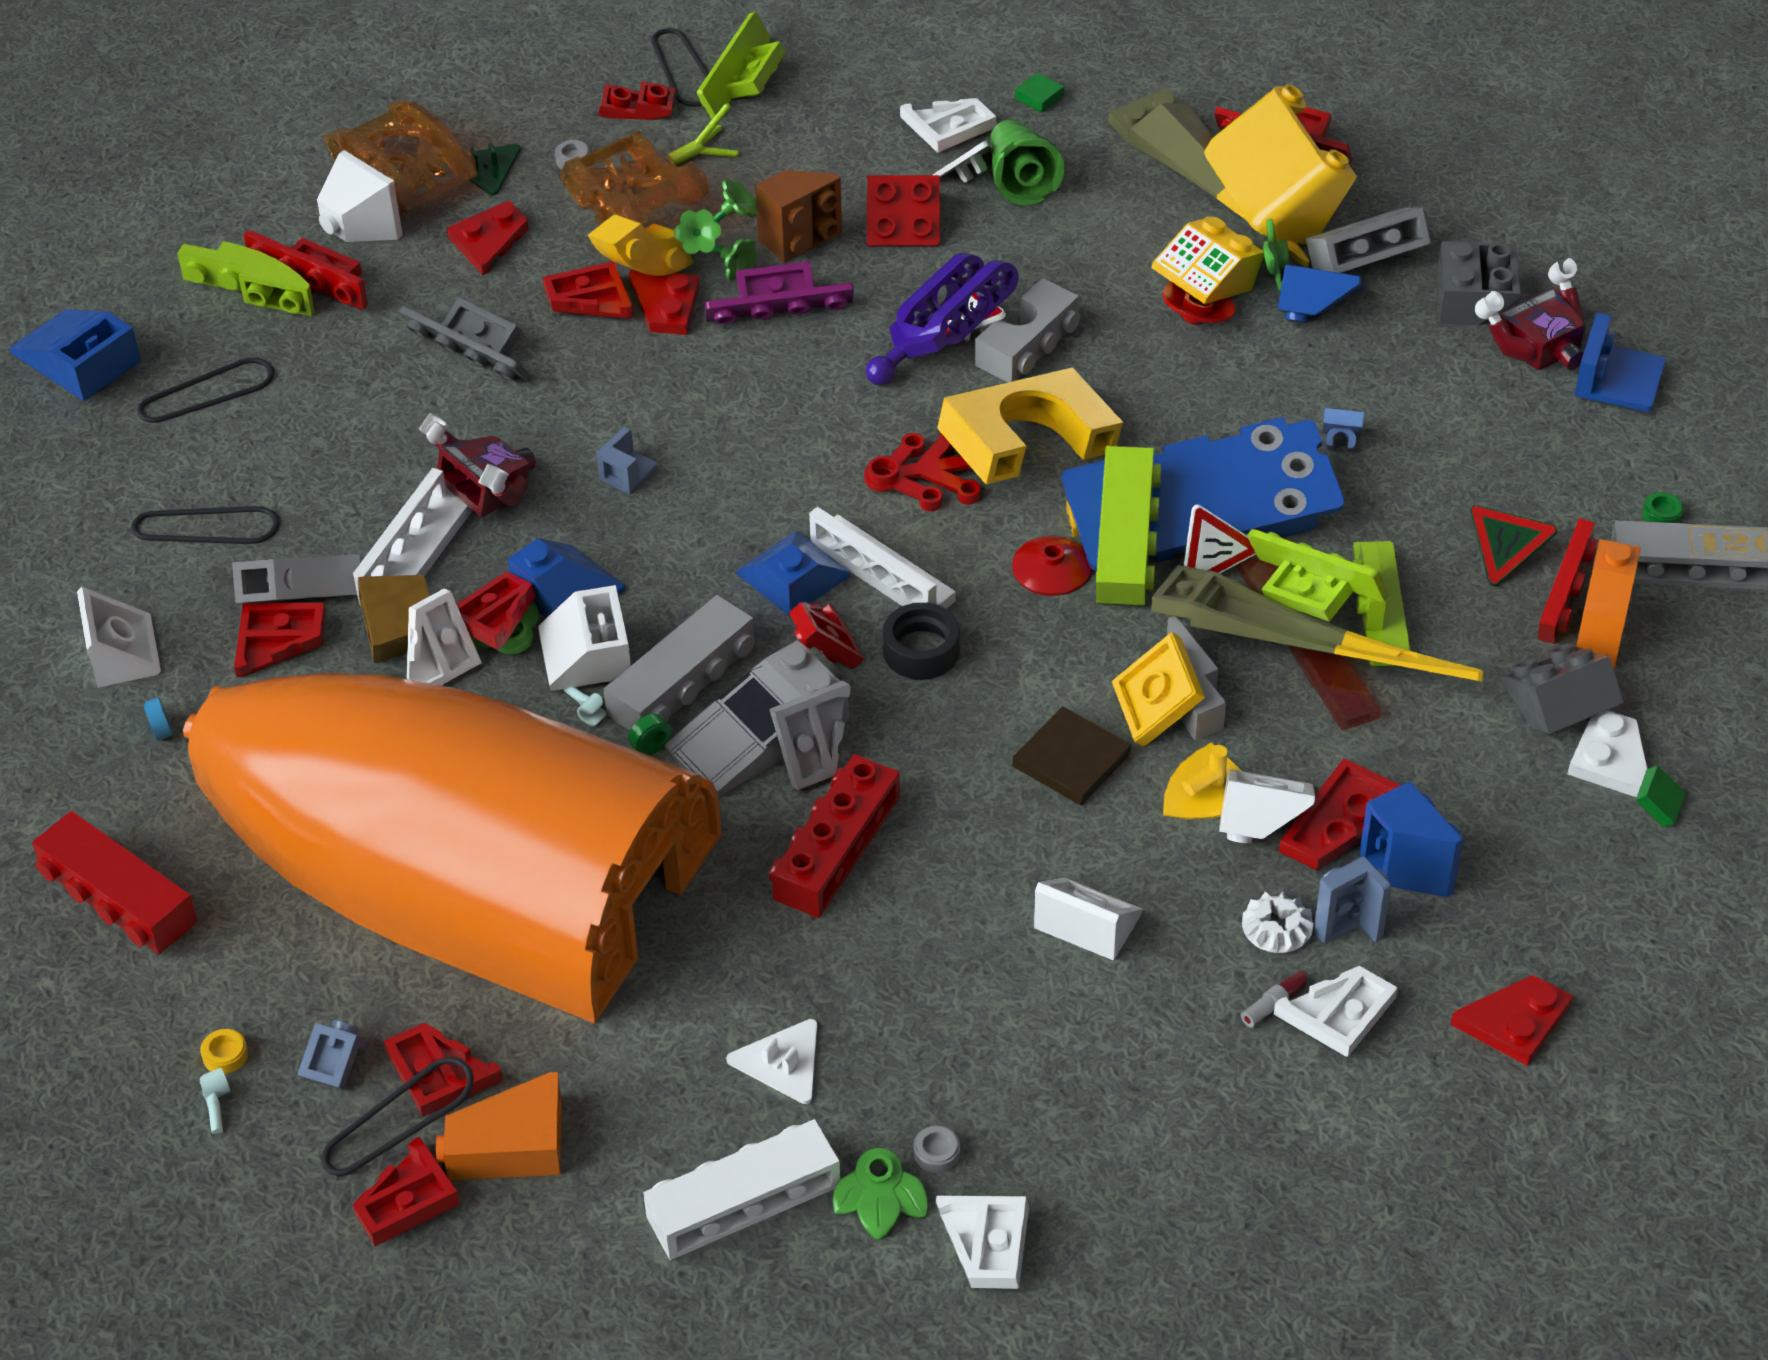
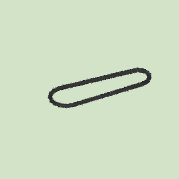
M673 28L658 30L651 38L652 45L670 87L676 89L674 97L679 103L686 106H703L700 101H687L679 95L658 46L657 37L665 33L678 35L705 77H707L709 72L681 31Z
M249 357L240 359L144 399L138 405L137 413L142 420L150 423L162 422L258 391L272 381L274 370L270 363L260 358ZM258 363L264 365L268 370L267 378L256 386L158 417H149L143 413L144 407L152 401L240 365Z
M261 506L157 510L138 515L131 524V531L137 538L151 541L255 544L271 538L276 533L279 527V519L274 511ZM262 512L273 519L271 530L256 538L142 534L137 530V525L141 520L153 516Z
M455 1057L441 1058L429 1064L335 1136L326 1145L322 1153L324 1169L329 1174L335 1176H346L458 1107L469 1096L473 1088L474 1076L471 1067L464 1060ZM444 1064H455L465 1071L467 1076L466 1087L456 1100L345 1169H336L330 1165L329 1154L337 1143L435 1068Z

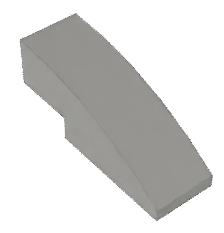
M1176 616L1168 618L1167 635L1173 632L1182 638L1205 699L1180 718L1194 741H1197L1224 729L1226 702L1217 692L1218 668Z

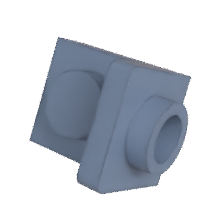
M337 1020L332 1021L331 1027L315 1023L297 1075L344 1090L358 1049L366 1051L369 1042L357 1035L359 1028Z

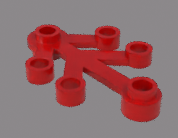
M939 432V438L917 463L904 465L909 458H916L924 453V438L918 433H908L902 437L901 445L890 457L879 456L872 459L864 471V481L870 489L878 492H888L895 489L918 499L919 506L925 511L931 512L941 508L942 491L934 486L925 487L910 479L923 478L957 493L958 501L965 505L975 504L981 497V487L978 482L964 480L950 474V472L972 468L961 455L943 458L948 451H956V449L941 432Z

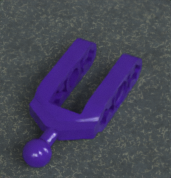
M964 252L954 255L900 306L897 313V321L889 327L895 347L886 356H876L870 359L866 365L865 373L867 379L877 386L886 385L892 381L895 375V367L905 357L912 358L937 352L944 346L961 342L1014 292L1019 281L1016 267L1013 264L999 260H993L984 265L980 257ZM945 285L947 295L945 300L939 303L938 291ZM976 293L978 302L974 310L970 311L968 302L972 294ZM915 311L919 312L916 318L914 315Z

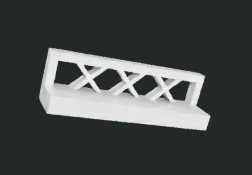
M435 468L430 470L353 572L360 606L358 577L370 576V574L371 576H425L472 512V509L457 496L446 493L442 470Z
M816 507L809 513L811 542L844 568L901 606L911 603L928 602L947 609L956 601V591L837 514L833 517L819 507Z

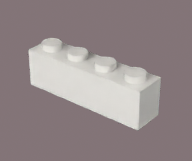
M815 1119L802 1125H792L774 1137L760 1143L747 1144L734 1154L717 1161L705 1162L694 1171L673 1180L666 1179L657 1183L652 1189L643 1192L646 1217L669 1260H672L835 1189L840 1181V1162Z

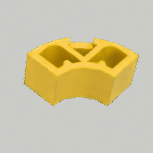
M614 214L588 234L592 244L604 257L644 274L654 276L669 275L679 272L694 263L691 255L683 250L682 242L675 238L674 230L655 223L644 228L641 223Z

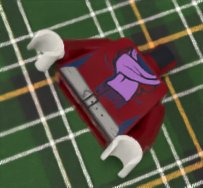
M1568 258L1564 261L1563 270L1565 274L1560 271L1558 262L1554 263L1549 269V279L1554 284L1560 285L1561 291L1551 287L1502 311L1500 310L1504 306V299L1499 292L1492 291L1486 298L1483 297L1477 302L1475 306L1476 315L1482 319H1489L1490 324L1488 327L1493 335V341L1497 343L1504 356L1524 361L1536 370H1542L1556 362L1562 363L1571 371L1580 366L1584 354L1580 348L1586 325L1576 286L1572 287L1570 279L1577 271L1574 260Z
M429 413L419 430L426 434L428 441L439 449L437 469L443 471L446 488L480 517L486 516L505 505L509 507L516 506L527 490L528 471L533 470L536 465L533 452L529 448L514 451L496 436L458 440L450 432L446 431L449 426L443 419Z

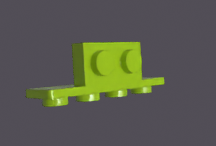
M757 12L748 14L697 90L700 102L711 119L714 118L724 104H729L731 99L743 96L751 98L760 94L764 90V85L770 76L777 70V65L786 53L780 41L769 43L771 37Z
M1251 529L1247 534L1257 557L1264 562L1279 566L1261 590L1264 596L1280 604L1330 622L1352 592L1380 602H1384L1389 596L1382 582V575L1369 564L1359 565L1345 560L1336 553L1327 554L1313 549L1306 543L1300 542L1297 544L1285 540L1273 532L1264 533Z
M1354 542V560L1352 562L1359 565L1369 564L1377 569L1382 575V582L1389 594L1384 602H1380L1356 593L1357 614H1362L1365 637L1410 651L1393 542ZM1369 660L1371 666H1397Z

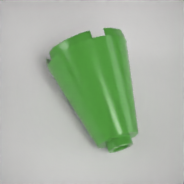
M1004 120L994 127L991 133L993 179L997 190L1013 204L1027 206L1044 201V196L1052 190L1055 192L1058 189L1064 176V160L1057 147L1015 120Z

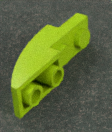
M223 241L217 250L183 244L177 252L183 280L222 287L228 290L242 291L244 303L258 307L263 306L312 316L315 312L310 285L289 266L260 251Z

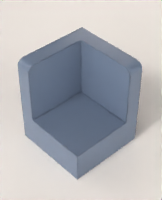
M623 427L596 452L599 479L629 495L657 469L655 461L633 450L632 431L626 427Z

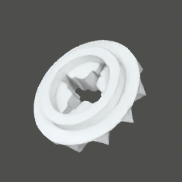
M1284 891L1279 896H1270L1264 892L1259 900L1250 899L1246 911L1243 912V931L1249 941L1260 949L1273 953L1291 952L1306 944L1312 935L1313 921L1311 909H1307L1302 905L1300 897L1293 900L1287 898ZM1271 912L1277 914L1280 919H1286L1285 931L1276 921H1270Z

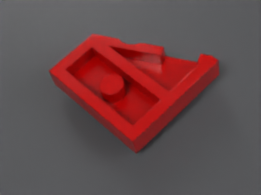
M506 571L459 602L457 607L470 636L499 650L504 646L536 596L532 583Z
M800 602L789 612L797 627L794 630L796 637L808 649L815 647L830 662L835 664L839 661L850 669L856 668L865 660L835 606L832 604H828L823 608L820 603H813L811 605L807 602Z
M243 603L234 663L236 676L244 677L323 645L326 619L324 603Z
M1531 975L1456 1010L1452 1015L1450 1025L1528 1066L1571 1006L1573 995L1535 975Z
M422 1023L383 1041L385 1052L403 1084L432 1062L446 1057L462 1059L471 1067L474 1080L469 1096L503 1081L499 1065L492 1061L487 1065L473 1057L470 1053V1048L456 1040L446 1039L442 1032L427 1023ZM444 1064L435 1068L407 1091L420 1114L424 1117L456 1100L466 1087L467 1076L460 1066Z
M420 1137L413 1139L408 1144L410 1153L397 1168L389 1165L379 1175L377 1183L373 1187L366 1189L352 1204L356 1218L375 1247L461 1204L457 1190Z

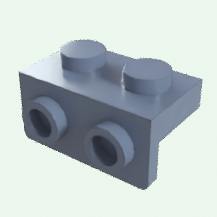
M1362 856L1342 868L1335 867L1321 878L1313 933L1323 944L1359 925L1374 942L1383 938L1391 885L1386 874L1382 870L1376 869Z

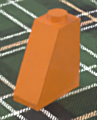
M1599 539L1576 647L1591 649L1593 652L1609 656L1614 670L1641 547Z
M558 1072L546 1073L446 1115L444 1135L436 1136L437 1163H445L448 1179L468 1180L561 1175L562 1094Z

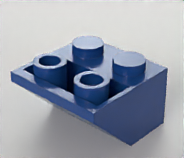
M1409 781L1367 802L1359 857L1364 856L1376 869L1382 870L1388 877L1391 887L1448 897L1454 894L1464 839L1458 828L1454 824L1448 823L1435 809L1432 800L1427 795L1421 794Z

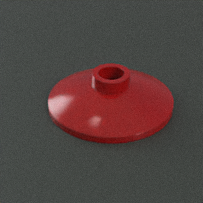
M1173 282L1168 283L1162 292L1164 302L1172 310L1182 315L1186 322L1193 325L1224 323L1231 320L1235 313V305L1229 297L1204 304Z
M1043 536L1024 543L1016 551L1012 561V570L1016 580L1029 591L1045 596H1060L1072 593L1080 589L1089 580L1092 573L1083 546L1074 540L1060 536Z

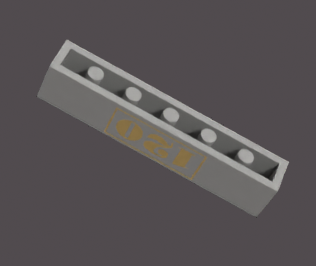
M1615 520L1611 541L1641 547L1634 583L1768 590V527Z

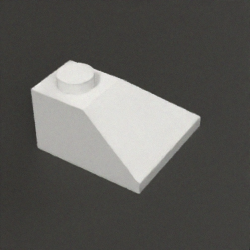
M344 150L339 153L317 199L320 213L319 222L322 228L328 234H334L345 242L397 240L402 237L394 181Z
M1228 769L1219 831L1227 833L1226 838L1228 840L1240 843H1252L1253 838L1264 839L1314 805L1315 793L1313 784Z

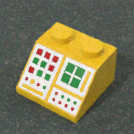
M1205 217L1204 219L1187 223L1153 261L1151 268L1204 304L1251 291L1264 257V251L1255 246L1250 238L1237 234L1226 227L1225 222L1221 219Z

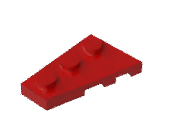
M1582 518L1578 519L1539 621V640L1554 644L1559 631L1566 633L1573 613V609L1570 606L1574 597H1580L1586 579V569L1589 563L1593 562L1597 552L1599 539L1593 538L1595 522Z

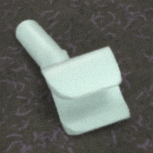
M576 687L564 689V692L581 705L577 709V714L583 722L594 727L606 716V711L600 708L603 705V700L599 694L593 693L589 697Z
M218 1068L200 1077L203 1096L209 1108L212 1134L223 1132L218 1097L231 1093L222 1068Z

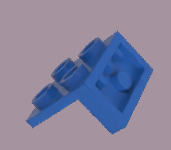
M1596 313L1581 360L1574 396L1651 412L1666 358L1613 346L1615 333L1609 331L1611 316Z

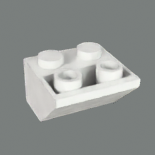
M616 585L574 592L538 626L550 691L613 681L631 666L629 645Z

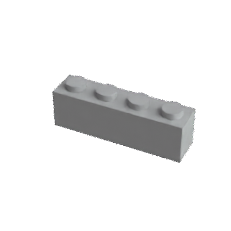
M714 596L604 688L607 716L629 731L638 720L649 714H660L668 721L669 717L679 708L693 702L698 692L711 681L714 682L720 679L725 670L739 657L743 658L750 653L755 645L753 617L720 596Z

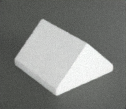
M81 587L77 594L87 652L98 688L158 675L161 672L151 614Z
M1063 877L1038 882L1035 890L1034 928L1114 960L1140 918L1143 909Z

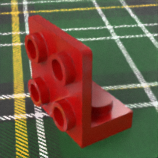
M867 175V246L938 247L940 244V175Z

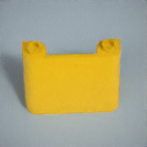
M1286 84L1285 86L1273 88L1214 136L1206 147L1204 154L1241 213L1254 230L1268 237L1267 219L1272 218L1277 239H1286L1287 241L1307 245L1306 238L1322 233L1356 180L1357 175L1348 164L1349 160L1343 153L1337 150H1330L1328 152L1317 147L1295 115L1302 113L1306 107V102L1303 99L1304 95L1295 86Z

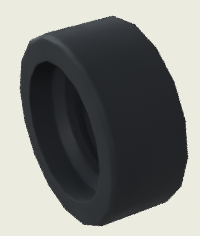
M928 602L907 604L892 612L883 625V657L889 668L900 676L914 680H926L942 676L955 666L960 656L959 623L955 616L942 606ZM915 631H928L938 634L945 639V642L939 647L928 651L911 650L905 648L897 641L904 635Z

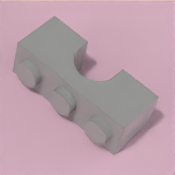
M1042 278L1020 298V325H1012L1003 320L993 322L975 339V366L1006 382L1016 381L1022 374H1028L1037 360L1045 353H1051L1057 342L1065 334L1072 333L1077 328L1080 321V313H1078L1079 296Z

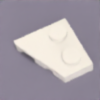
M977 98L960 99L955 102L935 101L933 102V109L912 110L911 104L900 106V117L937 153L990 131L996 126V115Z
M442 589L409 607L407 679L443 685L482 663L450 590Z
M1609 710L1591 716L1570 762L1568 775L1637 797L1647 770L1637 720Z
M1357 966L1341 973L1334 980H1324L1310 986L1308 994L1289 1001L1287 997L1279 999L1275 1003L1274 1015L1348 1057L1396 999L1398 987L1361 966Z

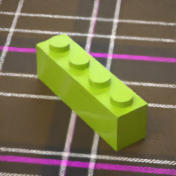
M1106 446L1096 572V603L1145 605L1146 590H1154L1155 566L1148 565V555L1156 556L1157 531H1150V521L1158 522L1159 497H1152V490L1161 486V464H1154V448Z

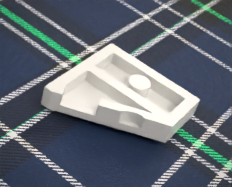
M937 1196L938 1210L971 1288L1019 1289L1029 1213L1026 1196Z

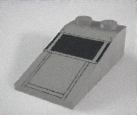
M796 640L763 659L664 745L665 750L682 768L702 775V778L711 781L719 797L784 759L769 709L838 683L840 680L799 640ZM845 697L841 719L844 723L849 721L848 697Z

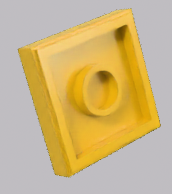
M1173 632L1169 633L1112 680L1134 742L1142 747L1148 745L1205 699L1182 638Z

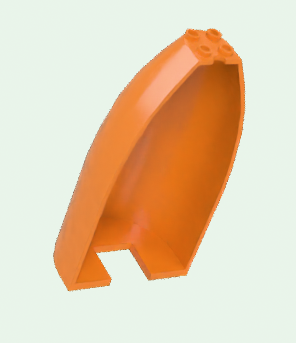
M320 673L280 677L225 688L217 685L211 689L208 698L198 713L191 714L187 718L183 728L184 737L189 739L188 753L197 785L223 820L245 844L293 886L351 921L397 944L594 1024L639 959L632 905L663 861L666 890L682 895L722 835L717 791L713 783L702 778V775L513 704L452 687L380 674Z

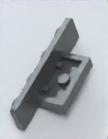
M460 297L457 298L442 324L405 306H402L399 310V313L408 321L406 328L422 338L430 334L436 337L434 341L450 352H454L456 348L464 351L463 355L478 366L483 367L485 362L494 366V372L509 381H512L514 377L525 382L529 380L531 375L517 361L507 357L522 332L516 324Z

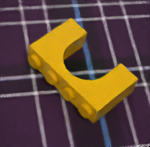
M1072 367L944 397L937 429L987 485L1019 477L1026 445L1009 427L1008 422L1031 421L1045 425L1060 434L1082 460H1087L1105 455L1106 446H1117L1123 421Z

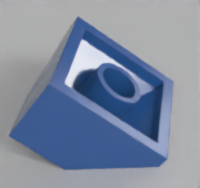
M1285 265L1278 310L1286 312V320L1307 323L1308 316L1317 318L1363 290L1364 281L1360 276Z
M796 530L739 568L737 575L790 616L789 612L800 602L812 603L849 578L850 572Z
M537 538L508 558L509 572L532 583L536 596L533 601L537 606L538 612L546 618L576 591L616 585L618 595L626 590L623 583L569 544Z

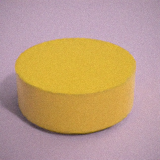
M233 1029L216 1030L210 1033L201 1044L200 1052L203 1063L209 1071L222 1068L224 1074L232 1073L241 1068L248 1058L245 1038L241 1033Z

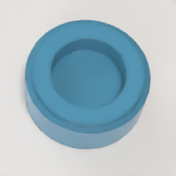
M160 697L145 701L144 709L156 739L163 740L174 736L169 717Z

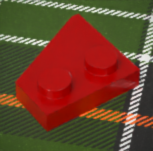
M510 200L447 227L448 238L482 275L487 274L491 270V262L498 255L504 256L512 248L513 242L519 240L529 230L528 219Z
M613 261L542 277L543 288L553 312L627 319L633 317L631 302Z
M630 270L629 282L631 288L635 290L637 302L641 311L645 314V321L650 332L687 335L700 288V276L680 273L654 276Z

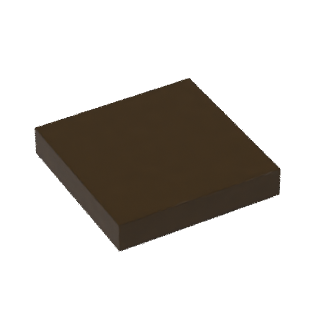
M1062 706L1013 756L1012 766L1081 806L1130 755L1131 744Z

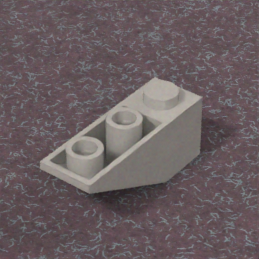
M360 554L233 562L235 602L237 604L357 595L353 572L360 564Z

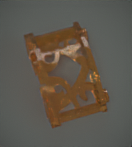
M396 100L388 104L389 112L354 129L338 128L322 136L335 161L339 153L345 150L394 181L399 215L468 182L478 175L472 154L468 150H463L450 131L431 112L410 100ZM397 135L419 137L416 158L401 151L382 152L386 145L385 138ZM445 162L452 170L455 178L441 184L430 172L438 177H445L444 167L440 165V163ZM400 164L402 166L400 168H396L394 165ZM423 182L430 190L415 197L414 192Z
M639 130L580 158L577 156L566 161L559 174V178L577 204L583 210L591 208L597 214L594 217L598 225H601L616 214L641 223L644 226L649 220L646 215L676 201L694 203L709 193L706 176L702 171L697 170L692 161L683 167H677L668 163L655 152L652 143L645 139ZM628 151L635 163L627 162L623 153ZM622 154L620 158L622 170L615 169L610 159ZM605 162L606 168H592ZM610 185H614L615 189L611 191ZM622 185L650 188L633 194L631 189L624 191Z

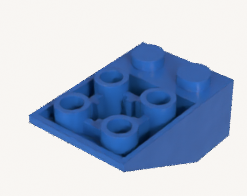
M66 309L8 348L11 354L82 401L87 400L141 362L133 327L108 311Z

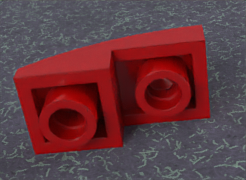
M641 81L639 91L627 89L623 86L605 84L598 116L640 120L670 116L676 89Z

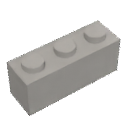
M1399 208L1306 238L1313 269L1336 273L1348 271L1431 243L1423 208Z

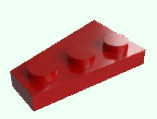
M1343 758L1316 793L1314 805L1300 814L1280 840L1279 852L1316 871L1361 842L1367 802L1401 785Z

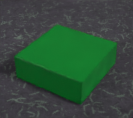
M1038 72L1015 89V99L1041 113L1064 96L1063 85Z
M1657 765L1646 770L1635 801L1662 827H1667L1676 822L1686 792Z

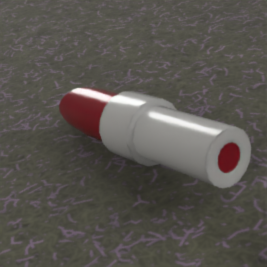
M1305 970L1291 975L1279 985L1276 984L1263 993L1262 998L1241 1013V1019L1244 1024L1250 1028L1254 1027L1274 1011L1275 1003L1279 999L1287 997L1289 1000L1302 990L1306 985Z

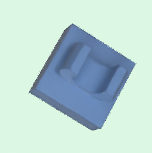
M1325 408L1322 433H1327L1326 448L1332 450L1333 440L1338 436H1343L1348 440L1347 451L1352 452L1355 448L1356 437H1361L1364 412Z

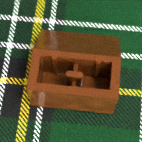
M784 170L755 185L756 209L758 211V241L784 263L805 254L808 250L828 240H832L842 233L841 177L837 174Z

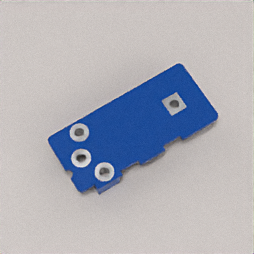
M1281 417L1240 427V435L1210 442L1207 435L1163 446V453L1154 455V464H1161V486L1152 490V497H1159L1158 522L1150 521V531H1157L1156 556L1148 555V558L1155 557L1157 562L1173 560L1174 554L1186 552L1191 511L1193 506L1197 504L1246 535L1251 529H1256L1264 533L1273 532L1279 534L1280 537L1318 529L1319 516L1341 511L1344 507V498L1327 454H1320L1317 451L1322 446V440L1316 424L1311 420H1305L1287 425L1285 418ZM1105 460L1067 469L1061 476L1088 564L1091 569L1096 571ZM1295 463H1301L1305 466V469L1297 472L1293 471L1290 466Z

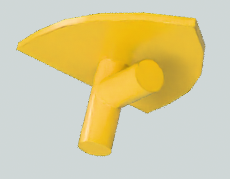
M1211 742L1194 752L1178 766L1170 777L1164 793L1163 816L1183 819H1209L1221 816L1228 769L1242 771L1227 757L1228 751L1226 747L1214 745Z

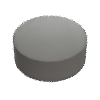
M568 140L559 144L555 149L556 165L560 169L569 172L585 169L591 162L589 146L578 140Z
M927 1127L921 1130L914 1139V1159L925 1171L932 1173L946 1172L952 1169L959 1161V1138L947 1127Z

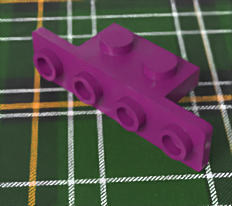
M810 261L736 271L739 297L706 302L705 318L706 322L715 321L716 324H729L736 321L738 317L752 316L753 319H766L773 316L776 312L789 311L790 314L798 315L810 311L811 308L825 306L829 310H836L845 307L847 303L853 302L854 286L853 283L814 287Z

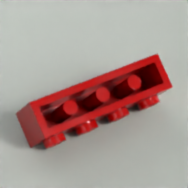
M853 754L844 768L840 767L836 771L832 779L831 788L825 797H819L816 800L811 811V817L805 826H799L792 836L790 847L783 858L777 857L772 864L769 880L772 881L773 900L814 917H821L900 799L899 771Z
M72 810L32 842L38 859L35 862L36 868L45 879L50 882L58 881L66 888L69 895L78 903L87 902L95 909L104 922L109 925L115 923L120 926L137 946L142 947L146 945L160 955L198 922L190 894Z

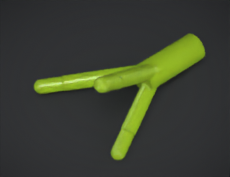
M728 103L724 104L696 140L667 154L670 163L674 167L698 154L727 157L739 156V151L703 147L722 130V126L718 124L730 110V105Z

